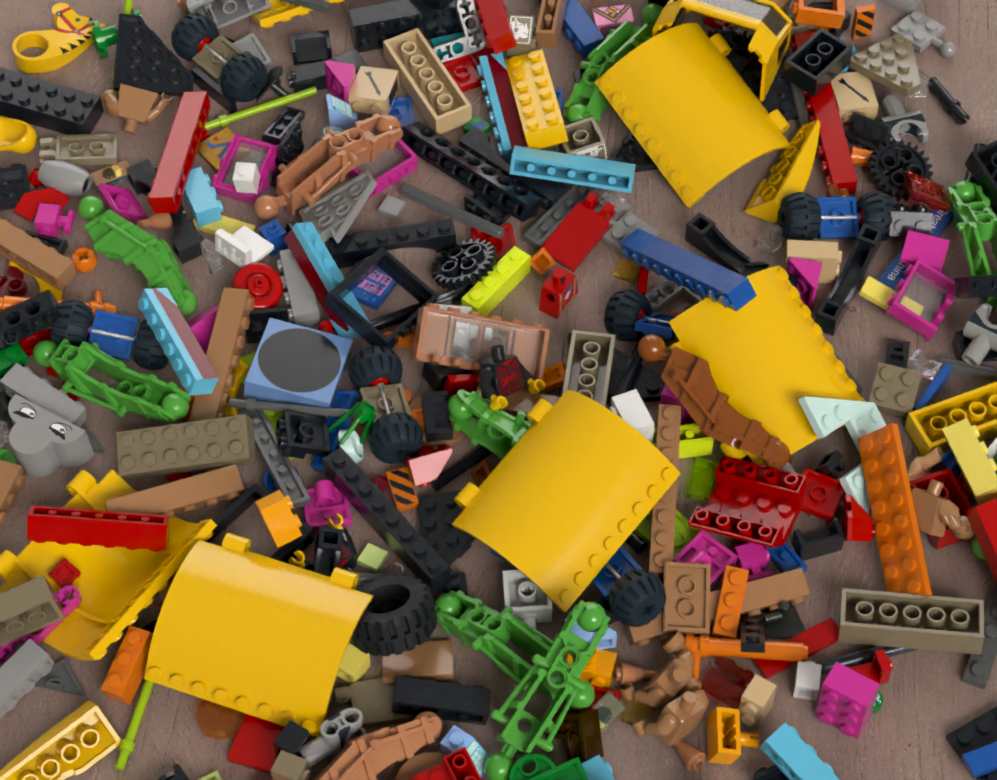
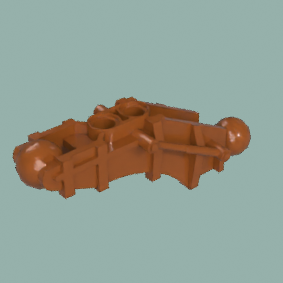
M655 334L646 335L639 341L638 354L643 360L647 362H657L658 360L667 362L661 378L698 424L701 433L738 450L741 448L762 458L763 462L770 468H782L788 463L790 459L788 446L780 441V438L771 436L761 426V422L754 419L751 421L744 417L727 402L730 396L720 392L717 388L708 361L678 347H674L673 350L666 348L663 339Z

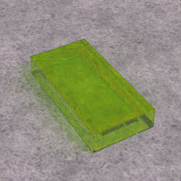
M696 458L686 498L704 502L708 501L715 479L714 472L718 466L717 461Z

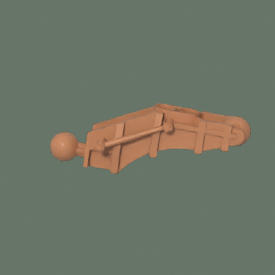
M376 113L368 119L356 121L354 127L338 134L333 129H328L322 139L312 148L302 153L289 164H280L278 166L281 174L277 176L276 197L269 194L258 197L254 203L256 216L263 220H272L278 215L281 207H284L293 216L296 209L308 204L313 206L316 200L323 197L337 181L339 183L345 181L348 172L367 161L371 163L376 161V157L386 149L389 151L394 149L395 143L403 136L399 119L387 113L381 115Z
M424 711L419 713L414 721L394 728L389 726L347 741L348 744L343 745V749L314 780H377L376 775L387 766L396 761L398 763L412 758L414 753L422 746L435 742V739L441 734L442 721L437 714Z

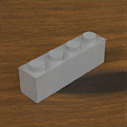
M290 249L279 251L280 259L277 260L279 272L283 271V276H280L283 288H287V292H284L286 305L290 304L291 306L290 309H287L289 320L294 321L296 325L304 327L319 325L320 316L313 289Z
M16 363L0 380V384L5 386L6 395L10 398L17 394L78 427L87 420L86 408L81 402L72 400L63 390H57L51 386L48 380L39 378L27 366L23 367Z
M31 639L23 644L0 667V720L8 711L15 708L23 695L29 693L34 688L35 683L42 676H46L54 665L50 655Z

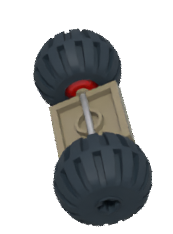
M189 14L181 18L179 23H176L175 29L172 31L171 42L178 56L187 61H192L218 84L220 83L224 93L235 98L237 102L252 101L261 93L265 84H267L268 73L265 65L258 57L243 53L223 35H219L214 22L205 15Z
M373 345L372 347L363 348V350L354 355L349 366V377L353 386L359 391L360 400L367 401L376 409L374 414L377 417L372 422L368 434V443L372 453L384 463L399 464L403 463L405 455L415 457L417 452L420 451L423 443V431L417 420L411 415L403 385L400 383L403 375L401 359L389 347Z

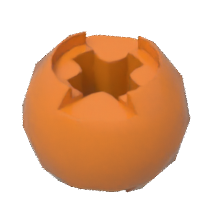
M78 248L71 256L75 263L76 271L80 273H88L96 268L97 255L91 248Z

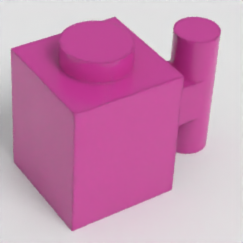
M40 203L34 221L37 234L58 237L61 227H63L62 232L64 234H70L76 212L68 210L67 216H63L60 205Z
M754 543L734 547V554L738 556V560L735 563L736 567L749 570L747 582L773 576L771 570L766 571L768 561H770V554L767 548Z

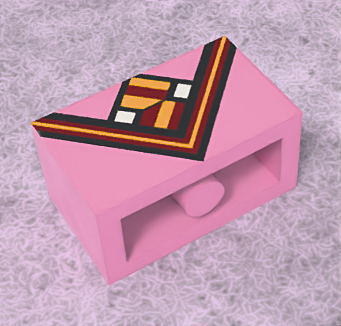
M630 4L592 9V21L605 38L609 35L611 29H617L626 20L630 21L634 26Z

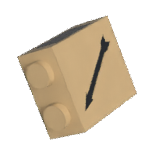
M360 66L348 95L352 112L378 113L379 115L387 113L389 115L394 98L400 87L399 70Z
M859 72L839 73L831 81L841 122H852L855 112H860L876 119L879 105L870 78Z

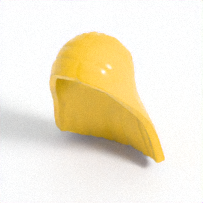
M0 116V151L19 154L31 152L37 142L35 129L21 120Z

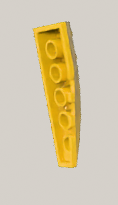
M819 120L802 125L790 141L791 147L787 148L779 156L781 161L770 168L769 172L771 174L767 180L763 178L757 186L745 209L747 214L777 223L782 199L791 193L804 192L816 155L820 130Z
M88 700L0 770V780H64L70 776L85 772L118 747L121 739L99 707L91 700Z

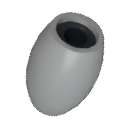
M45 160L38 172V180L47 188L53 187L72 197L86 196L93 182L92 175L86 170L62 160Z

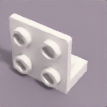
M246 226L241 227L234 234L227 233L221 228L215 232V250L239 267L250 263H257L274 250L272 243Z

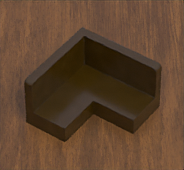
M558 709L553 716L552 721L554 724L563 709ZM568 709L554 737L565 738L567 761L579 757L580 762L584 763L597 755L603 757L598 709Z

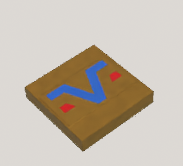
M228 127L200 142L197 153L216 173L219 171L221 158L225 157L227 153L228 142L234 137V133ZM240 147L232 166L236 162H240L250 156V150Z

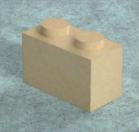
M755 674L741 696L739 714L744 724L759 729L773 706L777 685Z

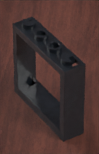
M381 247L329 292L324 305L371 346L382 345L393 349L398 343V339L400 337L405 338L410 333L411 327L413 325L416 326L419 309L392 334L386 337L346 303L343 298L378 267L422 304L421 307L426 306L427 303L435 304L439 295L385 248Z
M256 483L250 488H246L236 501L229 503L218 517L212 519L217 526L212 530L213 535L206 542L210 543L255 501L270 494ZM300 519L302 526L299 529L302 536L283 545L270 558L289 564V558H297L294 555L295 551L303 552L315 541L313 528Z

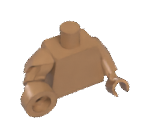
M120 84L119 96L113 90H106L100 95L106 112L113 117L124 120L123 131L130 134H135L137 124L147 126L148 122H153L163 113L166 107L171 106L173 99L172 96L170 99H165V93H162L160 98L158 93Z
M931 479L927 490L914 488L911 491L919 530L930 535L944 537L946 525H948L957 538L970 539L975 535L968 517L959 516L960 509L950 500L940 496L944 483Z
M679 631L675 632L662 646L668 654L674 653L677 659L674 658L667 661L642 690L635 691L632 683L626 682L624 684L626 689H619L625 701L635 699L637 702L658 709L671 700L692 677L695 659L692 652L686 650L685 637Z
M695 676L691 677L678 692L681 696L664 707L656 723L646 724L645 719H642L632 724L636 736L646 733L648 735H655L669 747L677 740L699 728L703 714L710 703L707 693L704 689L701 690L702 683Z

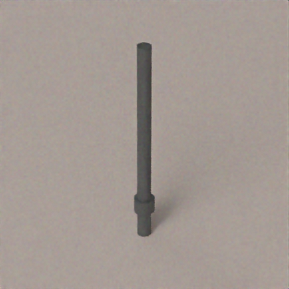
M247 398V400L229 399V407L244 408L246 411L253 412L256 410L277 412L287 410L312 415L342 417L350 410L257 401L256 398ZM354 412L351 416H349L348 418L355 419V418H354L355 412Z

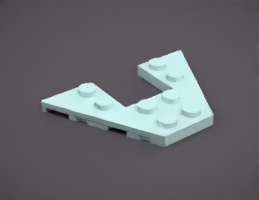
M808 396L798 399L818 439L826 437L845 424L859 451L858 438L886 426L875 402ZM861 463L841 477L839 481L846 495H851L868 513L870 502Z

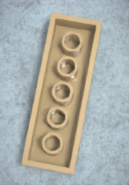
M418 28L383 41L385 60L391 69L399 70L401 84L432 130L443 134L467 124L472 119L471 104Z

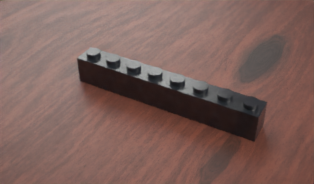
M342 448L323 458L324 474L334 483L335 487L410 571L429 586L431 594L450 583V567Z

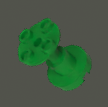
M132 8V15H139L142 18L140 10ZM96 19L88 21L89 27L93 26V31L90 33L97 53H102L99 58L109 57L107 47L117 44L118 27L116 28L113 24L100 28Z

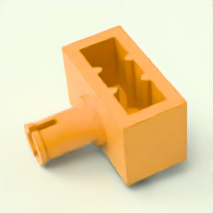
M278 490L255 501L271 539L277 548L302 536L299 529L302 523L297 514H292L291 509L294 506L288 495L284 497L282 492Z
M596 647V651L589 659L579 679L586 680L594 686L610 688L617 662V653L598 650V647ZM568 653L567 662L572 664L573 658Z
M716 707L707 716L708 762L731 765L741 756V746L755 749L759 746L760 739H755L759 738L758 733L740 731L739 709Z

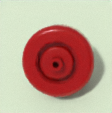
M263 263L244 265L237 271L231 283V288L249 290L251 297L254 298L253 310L276 307L283 293V283L279 274L272 267Z

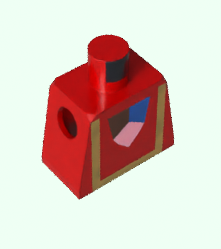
M557 267L542 286L539 310L557 319L578 293L576 276Z

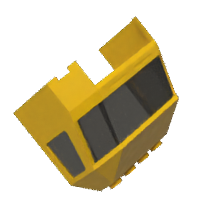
M670 0L662 9L652 29V37L680 25L685 14L688 12L714 18L715 22L718 23L727 22L733 27L735 25L740 26L743 30L748 28L756 30L748 50L755 52L759 56L758 61L763 65L759 101L763 102L790 46L792 20L775 2L768 0Z

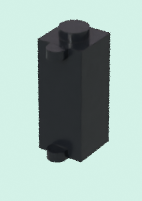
M327 60L289 68L290 76L287 77L289 88H293L294 93L314 86L317 91L327 89L324 63Z

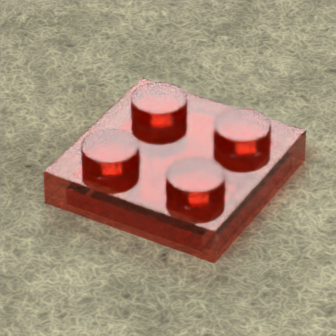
M908 171L904 178L910 198L917 203L923 202L933 210L947 212L950 203L944 186Z

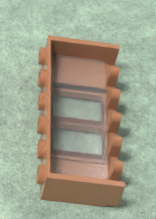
M427 303L426 306L419 308L411 360L481 372V363L492 358L490 347L503 345L505 354L516 355L524 368L533 376L532 379L534 381L537 379L542 380L550 330L544 329L542 324L531 323V326L523 325L521 320L510 319V322L502 321L500 316L490 315L489 318L481 317L479 312L469 311L468 314L460 313L458 308L448 307L447 310L439 309V305Z

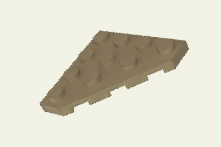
M895 34L851 56V62L848 67L905 97L920 90L921 83L913 43L901 34Z

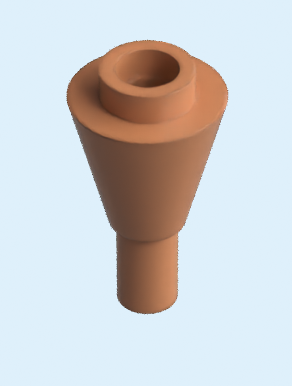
M156 213L147 219L139 220L137 226L139 228L149 227L168 230L171 227L172 219L169 213Z
M619 662L618 666L614 668V680L618 681L619 685H624L626 682L632 683L643 679H652L658 670H645Z
M681 739L672 744L677 749L688 771H697L703 767L706 757L705 753L683 742Z

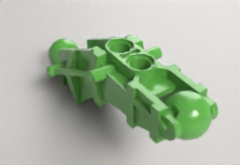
M650 3L643 8L641 13L642 27L633 26L630 21L626 20L617 29H611L606 39L589 53V61H582L580 63V68L585 69V72L579 84H574V90L568 102L566 101L564 105L566 110L563 114V119L571 124L594 116L596 122H600V115L607 107H611V104L594 82L621 58L652 38V29L663 9L661 5Z
M960 180L954 183L952 187H947V210L952 212L954 227L963 236L970 275H997V270H990L982 241L990 240L992 253L995 255L997 262V217L990 207L989 198L983 194L981 185L977 186L976 183ZM997 296L987 297L986 303L996 307L997 312Z
M88 195L79 202V215L84 220L91 221L84 227L89 232L94 242L93 247L97 252L102 253L110 260H122L127 266L131 263L134 264L137 272L143 273L146 277L149 289L167 288L182 315L187 316L196 312L198 308L197 297L189 287L186 278L180 272V265L170 246L163 238L158 240L156 235L152 236L110 209L104 212V204L96 196Z
M63 339L59 346L51 340L39 341L34 346L33 358L35 362L43 367L51 366L65 382L60 388L66 394L69 392L116 411L115 415L119 419H123L127 412L143 415L147 420L155 419L168 425L169 422L175 423L176 420L182 419L188 413V402L191 397L185 391L179 389L174 382H169L168 384L159 380L154 374L149 375L145 372L143 374L135 372L122 361L116 360L101 351L97 343L93 342L90 345L88 342L83 341L79 347L72 346L67 339ZM92 368L120 383L114 390L106 383H100L86 373Z
M460 389L448 401V417L455 424L453 429L458 432L462 430L472 439V444L476 446L478 443L502 460L533 425L529 420H524L526 414L522 411H519L517 416L514 417L500 409L492 410L490 408V401L478 396V393L474 391L469 393L464 389ZM474 414L475 416H477L479 420L472 417V415Z
M451 590L449 593H443L434 601L438 617L437 623L442 631L446 634L452 633L460 639L462 645L466 647L470 645L472 650L476 652L480 650L485 653L497 668L502 669L518 685L532 666L506 647L505 644L512 640L515 646L522 648L531 657L537 653L545 658L554 643L553 640L538 630L533 629L513 616L512 613L514 611L510 606H506L501 612H498L483 605L480 599L468 597L460 590L457 592ZM564 652L562 655V659L565 663L568 664L567 660L564 658V655L567 652ZM552 673L550 676L551 682L555 685H560V676ZM529 679L522 687V694L531 682ZM542 679L532 696L534 697L540 691L548 695L552 702L558 691L546 689ZM581 680L587 684L586 689L582 692L578 690L570 705L574 709H585L591 706L595 699V690L586 680Z
M581 600L578 605H575L568 614L561 631L554 637V643L546 657L544 658L537 653L536 655L534 654L532 657L534 665L501 708L492 711L491 718L505 726L495 738L496 741L504 746L500 753L491 754L484 764V772L489 780H509L510 771L514 765L512 759L516 753L521 756L528 755L535 745L547 752L553 750L554 744L551 742L578 690L582 692L587 687V684L579 680V677L609 626L610 617L606 615L604 608L600 604ZM576 621L583 630L594 632L589 642L570 631ZM564 652L571 654L573 658L572 664H567L563 661L562 655ZM552 673L560 676V685H555L551 682L550 676ZM529 679L531 682L518 701L514 700ZM543 679L546 689L558 691V693L539 720L523 709ZM564 699H568L562 712L559 714L554 724V722L552 721L553 716L561 706ZM506 710H507V714H509L510 717H508L507 715L504 714V712H505ZM519 720H523L528 724L527 732H521L518 729ZM543 733H549L547 739H544L543 737H541V735Z

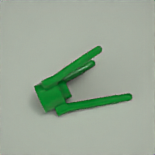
M364 400L360 403L356 402L348 412L328 428V432L334 430L355 412V421L339 441V444H344L359 422L364 424L367 421L360 439V444H363L372 422L377 417L374 414L376 412L374 406Z

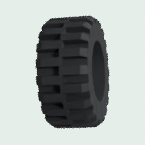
M398 574L397 576L387 575L385 578L373 579V582H367L360 589H356L357 591L373 595L372 601L365 609L351 637L354 646L366 654L369 653L372 656L399 655L403 651L415 649L416 645L423 644L426 638H429L435 630L438 617L429 586L419 578L417 579L411 575L406 577L404 574Z

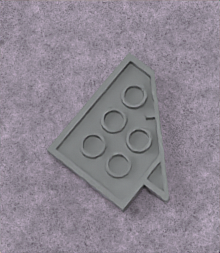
M368 169L316 200L313 206L308 205L298 212L303 222L313 223L323 242H326L333 236L338 244L375 189L377 183Z

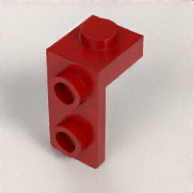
M884 649L874 652L872 662L848 668L879 684L888 683L891 671H893V663L891 658L886 656Z

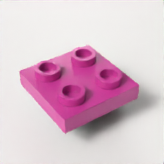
M321 480L314 484V488L306 489L311 500L310 504L304 506L306 524L313 528V531H319L320 526L329 527L327 524L329 518L337 525L338 520L335 514H340L343 517L342 527L352 526L349 501L335 487L332 481Z
M702 530L673 559V562L711 564V588L723 576L725 566H733L737 562L738 556Z

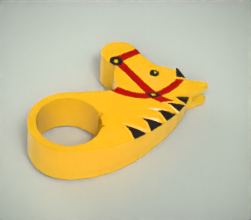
M66 3L55 4L52 7L53 23L57 29L28 31L20 34L13 41L12 49L16 66L26 73H45L70 63L93 42L90 33L93 31V26L89 27L88 21H92V18L78 15ZM99 23L100 28L105 27V24ZM32 47L46 50L45 53L37 57H25L20 54L25 49Z

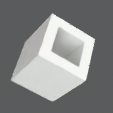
M236 162L233 174V183L236 191L239 193L257 194L260 180L257 164Z
M798 661L793 697L817 701L822 665L812 661Z

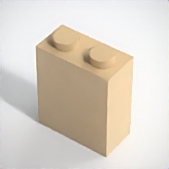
M787 240L783 269L787 271L788 260L792 257L822 262L818 284H834L835 276H839V264L842 261V251H838V242Z

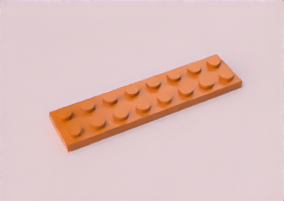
M891 423L857 439L873 523L876 527L875 533L887 592L932 596L898 424Z

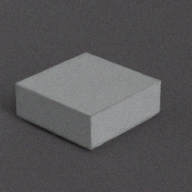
M387 195L378 208V214L397 220L406 207V202Z

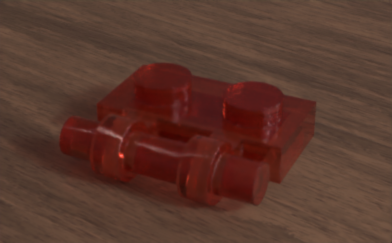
M719 656L715 664L722 667L721 671L719 672L711 667L701 682V690L704 689L708 695L730 708L739 709L741 696L746 690L747 684L755 676L753 675L754 672L737 666L735 661L730 658L725 659ZM731 672L741 678L740 681L736 682L728 677L729 673Z

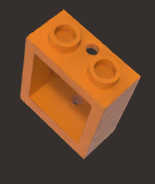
M794 0L791 13L794 14V23L840 29L845 18V0H823L832 2V10L805 7L804 0Z

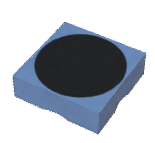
M269 318L245 379L244 398H256L257 401L332 408L337 393V386L344 376L351 356L353 339Z

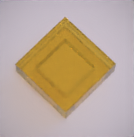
M621 257L613 277L633 283L640 270V265L638 266L633 261H627Z
M633 699L629 701L621 721L631 726L642 719H645L647 723L653 708Z

